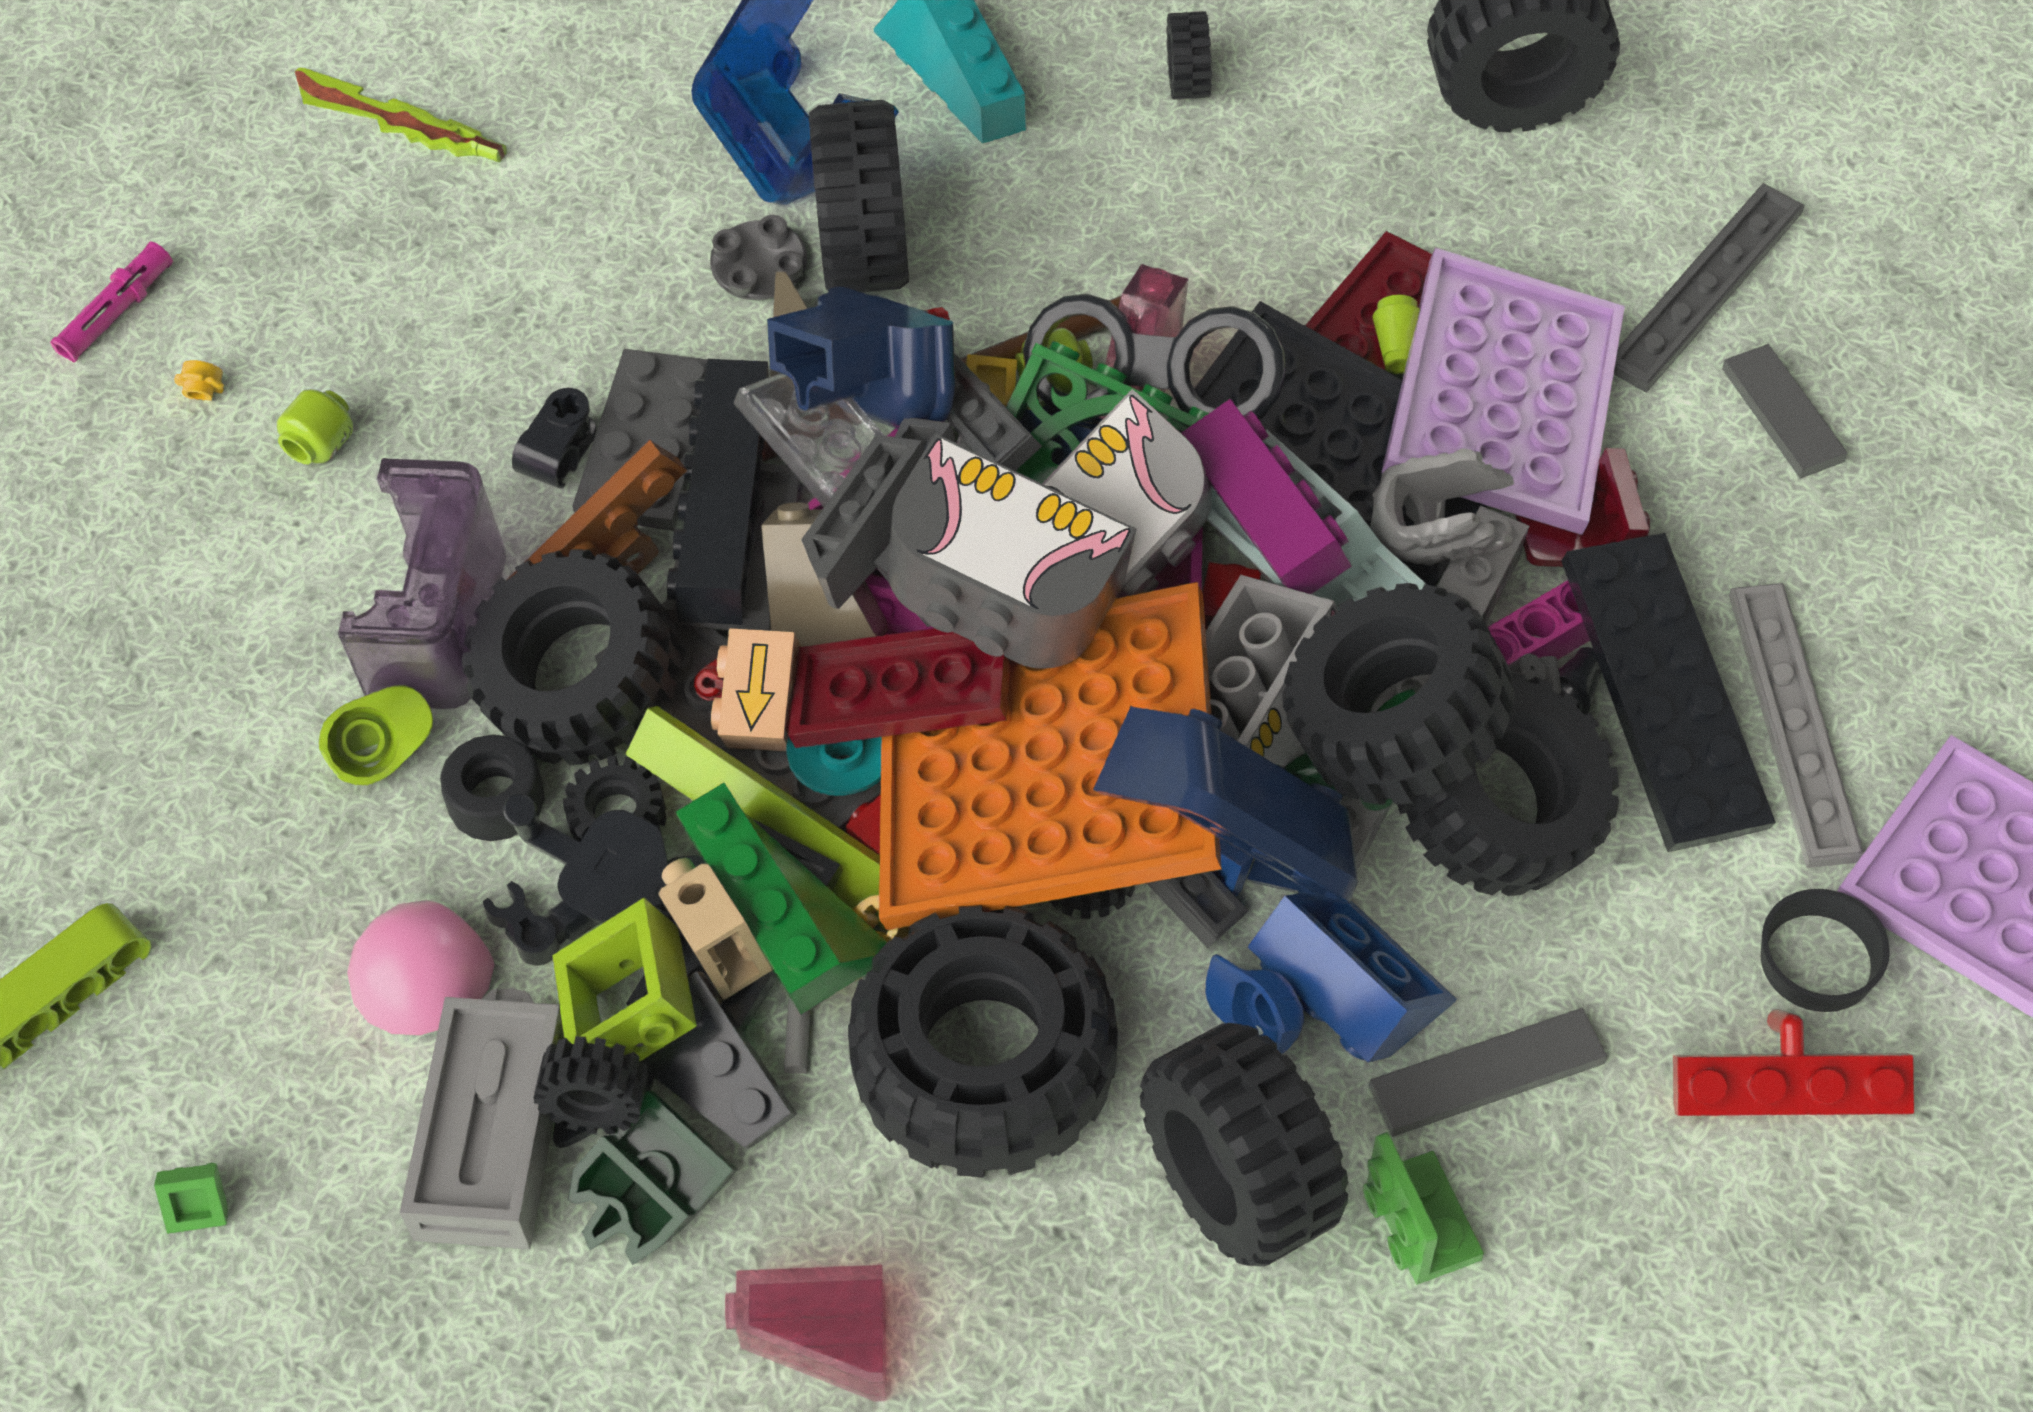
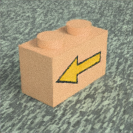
M729 628L728 646L721 645L717 657V674L719 678H724L722 698H714L711 712L712 729L718 731V736L727 748L786 751L799 647H802L794 632Z

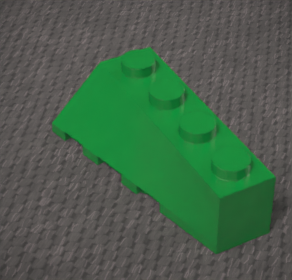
M725 782L676 811L688 837L705 864H709L742 915L771 969L800 1015L871 971L873 968L872 958L883 948L887 941L741 809Z

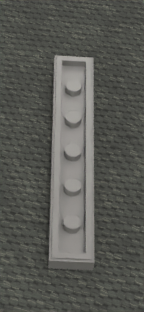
M1783 583L1731 588L1729 593L1730 602L1806 868L1857 863L1864 853Z

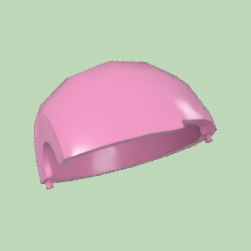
M423 900L398 904L376 917L353 945L347 974L353 1004L368 1023L391 1034L423 1035L438 1031L445 997L482 999L489 989L495 964L488 947L466 921L443 904Z

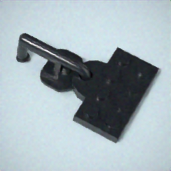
M515 794L505 801L503 815L506 821L514 827L521 839L527 845L565 864L559 875L557 887L560 897L568 907L597 923H604L642 898H645L677 926L658 894L661 888L666 886L662 879V872L670 863L681 858L690 859L695 867L705 864L701 856H680L668 860L660 830L655 825L625 810H611L600 815L592 823L581 842L540 821L536 816V804L529 796ZM753 819L832 891L843 871L839 863ZM678 928L687 977L696 971L704 973L721 998ZM773 970L723 1001L743 1033L777 980ZM645 974L626 1002L627 1006L648 994Z

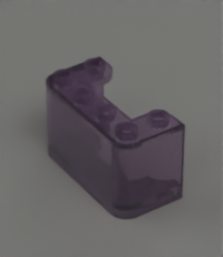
M382 458L377 482L381 492L391 495L406 534L403 546V558L408 566L402 591L375 590L373 598L375 604L367 612L356 616L352 611H343L338 636L364 696L387 687L406 685L420 692L430 708H458L472 699L466 687L469 678L463 673L462 666L463 654L471 652L463 644L469 625L475 626L478 619L473 614L481 600L488 601L495 593L491 587L502 578L506 561V549L482 477L476 467L461 461Z

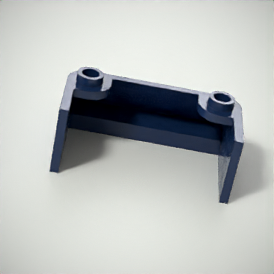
M1130 706L1093 788L1094 791L1101 795L1171 809L1254 858L1255 861L1247 879L1255 884L1337 903H1350L1358 885V874L1349 810L1340 804L1343 798L1341 794L1320 784L1312 783L1310 786L1220 731L1223 722L1206 712L1191 709L1188 716Z

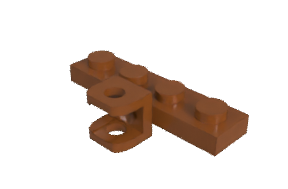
M649 440L526 561L530 560L533 564L542 561L543 554L560 550L565 557H569L570 550L583 549L590 550L595 557L601 553L615 557L622 566H629L639 574L658 555L659 550L652 539L642 533L637 527V519L659 498L668 494L673 488L674 483L688 470L677 456ZM639 553L634 560L627 562L632 555ZM515 571L509 578L514 576L517 573V571Z

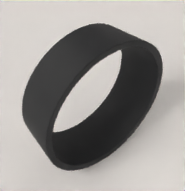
M1808 889L1788 895L1771 909L1763 925L1760 954L1762 968L1767 980L1783 998L1807 1010L1834 1012L1857 1004L1879 982L1888 966L1890 948L1883 925L1867 906L1841 892L1828 889ZM1822 916L1836 920L1851 929L1865 945L1871 965L1869 980L1866 986L1847 994L1826 995L1809 991L1792 982L1781 972L1771 956L1768 942L1778 927L1797 917Z

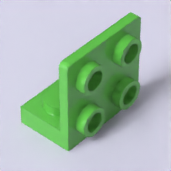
M1388 1132L1375 1136L1372 1157L1367 1161L1369 1170L1368 1183L1363 1184V1193L1372 1215L1375 1218L1384 1216L1393 1234L1388 1236L1387 1241L1391 1256L1398 1269L1402 1271L1409 1268L1416 1285L1482 1261L1484 1252L1434 1150L1402 1161Z

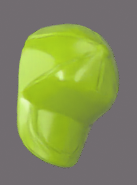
M406 685L387 687L352 700L339 707L324 721L319 736V751L322 753L328 766L340 780L354 785L367 786L373 784L398 769L425 742L433 728L431 708L420 692ZM378 744L377 747L369 754L361 755L355 753L356 751ZM380 760L372 767H363L366 764Z

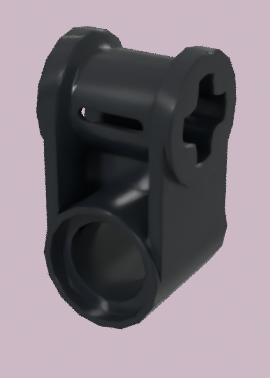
M568 387L561 388L549 395L529 428L523 432L515 444L512 454V468L515 472L557 488L565 487L566 484L562 483L570 470L576 471L579 461L594 441L597 432L596 424L588 416L590 412L589 400L582 391Z

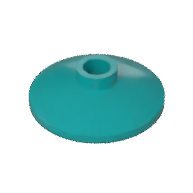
M788 736L786 753L790 769L803 785L816 792L834 796L851 795L865 791L881 781L882 737L795 748ZM841 755L850 756L849 758L843 760L836 759L838 756Z

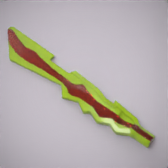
M303 67L295 70L303 104L377 119L382 133H403L410 143L421 142L429 150L447 149L456 157L476 155L500 163L507 153L506 145L489 140L482 136L480 131L453 119L448 121L438 119L423 109L395 98L384 103L360 95L364 90L363 87Z

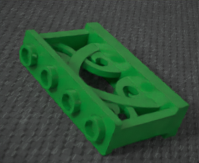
M1052 341L1049 349L1035 343L1031 351L1032 354L1006 406L1019 422L1028 406L1037 418L1042 421L1030 433L1042 447L1016 470V472L1041 484L1059 466L1052 461V454L1056 449L1063 448L1052 440L1061 436L1073 452L1080 442L1068 429L1082 422L1108 415L1131 389L1138 393L1177 431H1185L1209 414L1194 406L1191 407L1189 413L1183 412L1170 405L1173 400L1172 396L1150 385L1145 384L1141 392L1123 384L1127 376L1103 363H1098L1095 370L1078 363L1077 361L1080 357L1078 352L1055 341ZM1053 374H1061L1071 380L1073 387L1071 393L1065 397L1057 395L1052 387V400L1061 411L1051 416L1042 408L1039 402L1038 387L1044 378ZM1086 383L1112 395L1087 399L1088 389Z

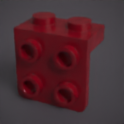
M1605 448L1599 459L1590 519L1582 535L1515 514L1517 521L1529 526L1523 546L1527 560L1535 566L1563 567L1561 560L1567 551L1645 537L1650 532V518L1647 511L1643 510L1638 494L1637 474L1634 470H1631L1624 448Z

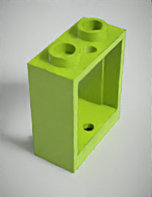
M642 898L552 955L564 1038H567L572 1044H574L575 1037L585 1036L587 1042L595 1044L596 1038L606 1039L605 1046L612 1048L616 1043L625 1046L624 1054L635 1052L640 1056V1062L697 1026L678 927L645 898ZM643 967L648 994L601 1023L597 995ZM639 1043L644 1044V1046L636 1047L635 1045Z

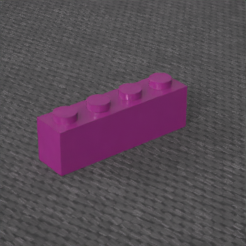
M1229 399L1181 433L1196 449L1212 488L1286 588L1313 594L1352 567L1341 548L1349 542L1344 532L1331 515L1321 520L1315 512L1322 506L1318 498L1304 479L1296 485L1293 483L1289 475L1295 472V469L1278 445L1268 450L1262 442L1269 435L1252 411L1243 416L1231 399Z

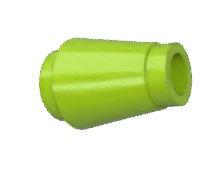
M1391 295L1381 299L1377 304V310L1372 316L1385 370L1393 374H1404L1420 308L1417 307V301L1407 295Z

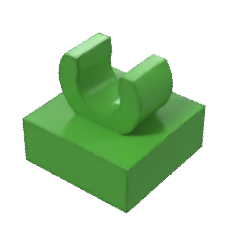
M212 1162L206 1163V1165L187 1168L178 1167L173 1170L157 1172L154 1188L167 1234L227 1225L228 1204L217 1163Z

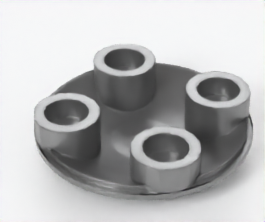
M767 215L761 220L748 221L730 229L720 230L714 235L712 240L713 249L710 257V266L713 277L726 292L742 299L765 300L774 298L776 272H786L795 286L802 278L806 269L807 253L803 241L792 229L787 227L785 219L778 215Z

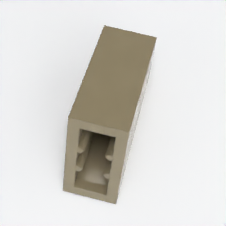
M800 502L778 506L777 510H774L761 525L771 631L794 632L802 647L885 635L888 631L887 620L866 581L859 586L840 609L828 605L823 589L801 541L822 510H810L809 504Z

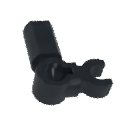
M513 881L507 884L509 895L514 901L511 906L501 909L496 907L489 898L483 900L488 920L499 928H505V934L517 947L520 958L527 964L534 966L551 962L553 960L552 955L559 951L561 943L567 939L573 942L598 924L568 907L564 901L549 910L550 915L547 918L540 916L535 909L528 908L524 890Z

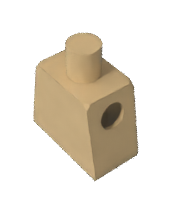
M681 858L673 861L663 870L662 879L666 886L661 888L658 894L723 1001L772 971L748 925L709 864H700L695 867L690 859Z

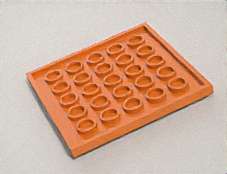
M1198 582L1116 598L1088 648L1077 659L1068 664L1055 668L1041 669L1024 666L1011 660L1007 721L882 737L879 919L886 930L908 927L933 913H936L939 919L959 914L960 906L982 905V912H990L1004 909L1005 906L1018 907L1222 869L1220 838L1169 808L1101 795L1093 790L1130 706L1188 716L1191 709H1197L1211 715L1204 600Z

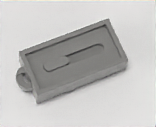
M496 988L490 991L483 999L445 997L400 1208V1215L413 1241L530 1250L554 1122L549 1120L551 1113L542 1115L538 1110L539 1104H534L533 1097L544 1052L546 1053V1049L551 1043L557 1046L558 1040L564 1039L560 1005L534 1003L530 994L526 991L513 988L501 990Z

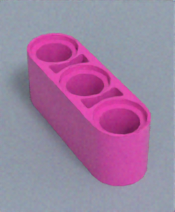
M1568 580L1488 626L1507 664L1512 663L1525 654H1533L1538 658L1554 656L1559 660L1590 641L1581 614L1578 613L1579 609Z

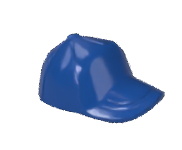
M1218 954L1212 956L1206 977L1205 993L1207 1002L1214 1014L1224 1023L1249 1025L1256 1029V1026L1262 1029L1263 1034L1261 1035L1268 1036L1277 1044V1050L1281 1054L1286 1052L1296 1042L1304 1023L1303 1005L1299 1001L1292 985L1278 972L1269 969L1244 970Z

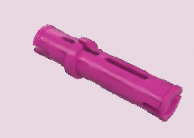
M150 241L124 269L117 268L110 275L111 282L50 341L53 349L59 355L75 363L79 356L134 301L140 303L147 296L146 289L166 268L172 265L173 260L169 253L159 244ZM138 274H141L120 296H118V294H119ZM104 308H107L85 331H83V329H84Z

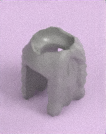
M1463 448L1454 453H1440L1437 456L1412 457L1405 463L1387 468L1382 473L1380 484L1372 494L1374 504L1370 529L1379 541L1398 559L1418 565L1432 566L1445 559L1455 561L1459 558L1467 559L1476 554L1502 550L1512 544L1513 537L1509 536V533L1505 531L1496 532L1497 527L1494 524L1479 522L1480 517L1474 513H1462L1444 518L1445 500L1485 490L1509 487L1514 485L1513 477L1504 470L1492 468L1491 464H1485L1482 462L1481 452ZM1403 504L1406 508V515L1414 521L1413 526H1406L1403 520Z

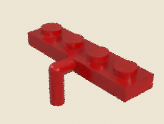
M1781 1009L1773 1010L1767 1017L1769 1027L1773 1031L1780 1033V1054L1673 1055V1102L1675 1114L1678 1116L1914 1114L1913 1055L1908 1053L1805 1054L1803 1020L1798 1015Z

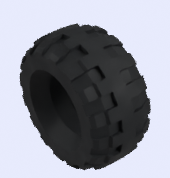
M982 905L960 906L959 914L939 919L938 915L933 913L914 922V924L910 925L909 935L903 939L895 936L872 958L873 968L870 972H867L865 980L859 979L851 1001L850 1024L848 1025L851 1069L861 1103L865 1104L873 1124L889 1142L894 1140L898 1145L901 1144L908 1150L909 1158L930 1168L938 1169L940 1164L954 1167L957 1169V1176L984 1178L985 1171L1007 1169L1008 1175L1035 1168V1160L1048 1153L1052 1157L1055 1155L1059 1156L1079 1141V1132L1084 1126H1087L1090 1120L1096 1121L1107 1101L1111 1081L1115 1075L1118 1029L1114 999L1109 994L1106 977L1094 957H1088L1085 951H1080L1077 948L1074 936L1051 921L1043 926L1034 921L1033 913L1018 908L1005 906L1003 913L982 912ZM980 1000H992L1009 1004L1025 1013L1038 1028V1034L1023 1052L1006 1062L991 1066H969L952 1061L939 1053L929 1043L927 1037L935 1023L948 1011L959 1005Z

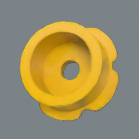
M198 360L185 361L181 374H176L174 378L178 386H183L182 394L189 399L211 401L214 392L223 393L224 384L221 382L223 371L216 365Z

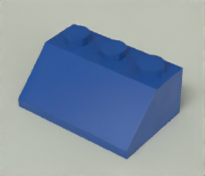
M1299 893L1285 895L1248 945V948L1261 960L1260 966L1262 969L1278 972L1285 977L1292 985L1296 994L1301 998L1300 1002L1303 1005V1009L1313 1018L1326 1022L1340 1036V1043L1343 1048L1354 1057L1365 1060L1367 1063L1391 1057L1457 1001L1456 997L1352 901L1349 904H1342Z

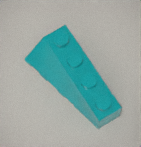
M898 0L873 28L874 33L896 51V55L906 66L909 65L932 92L937 93L947 104V108L982 144L1026 131L1025 93L974 0Z

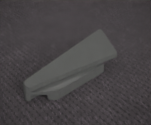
M909 418L903 419L895 437L876 434L801 539L828 605L840 609L877 568L874 561L890 544L893 505L899 491L935 433L956 443L950 423Z

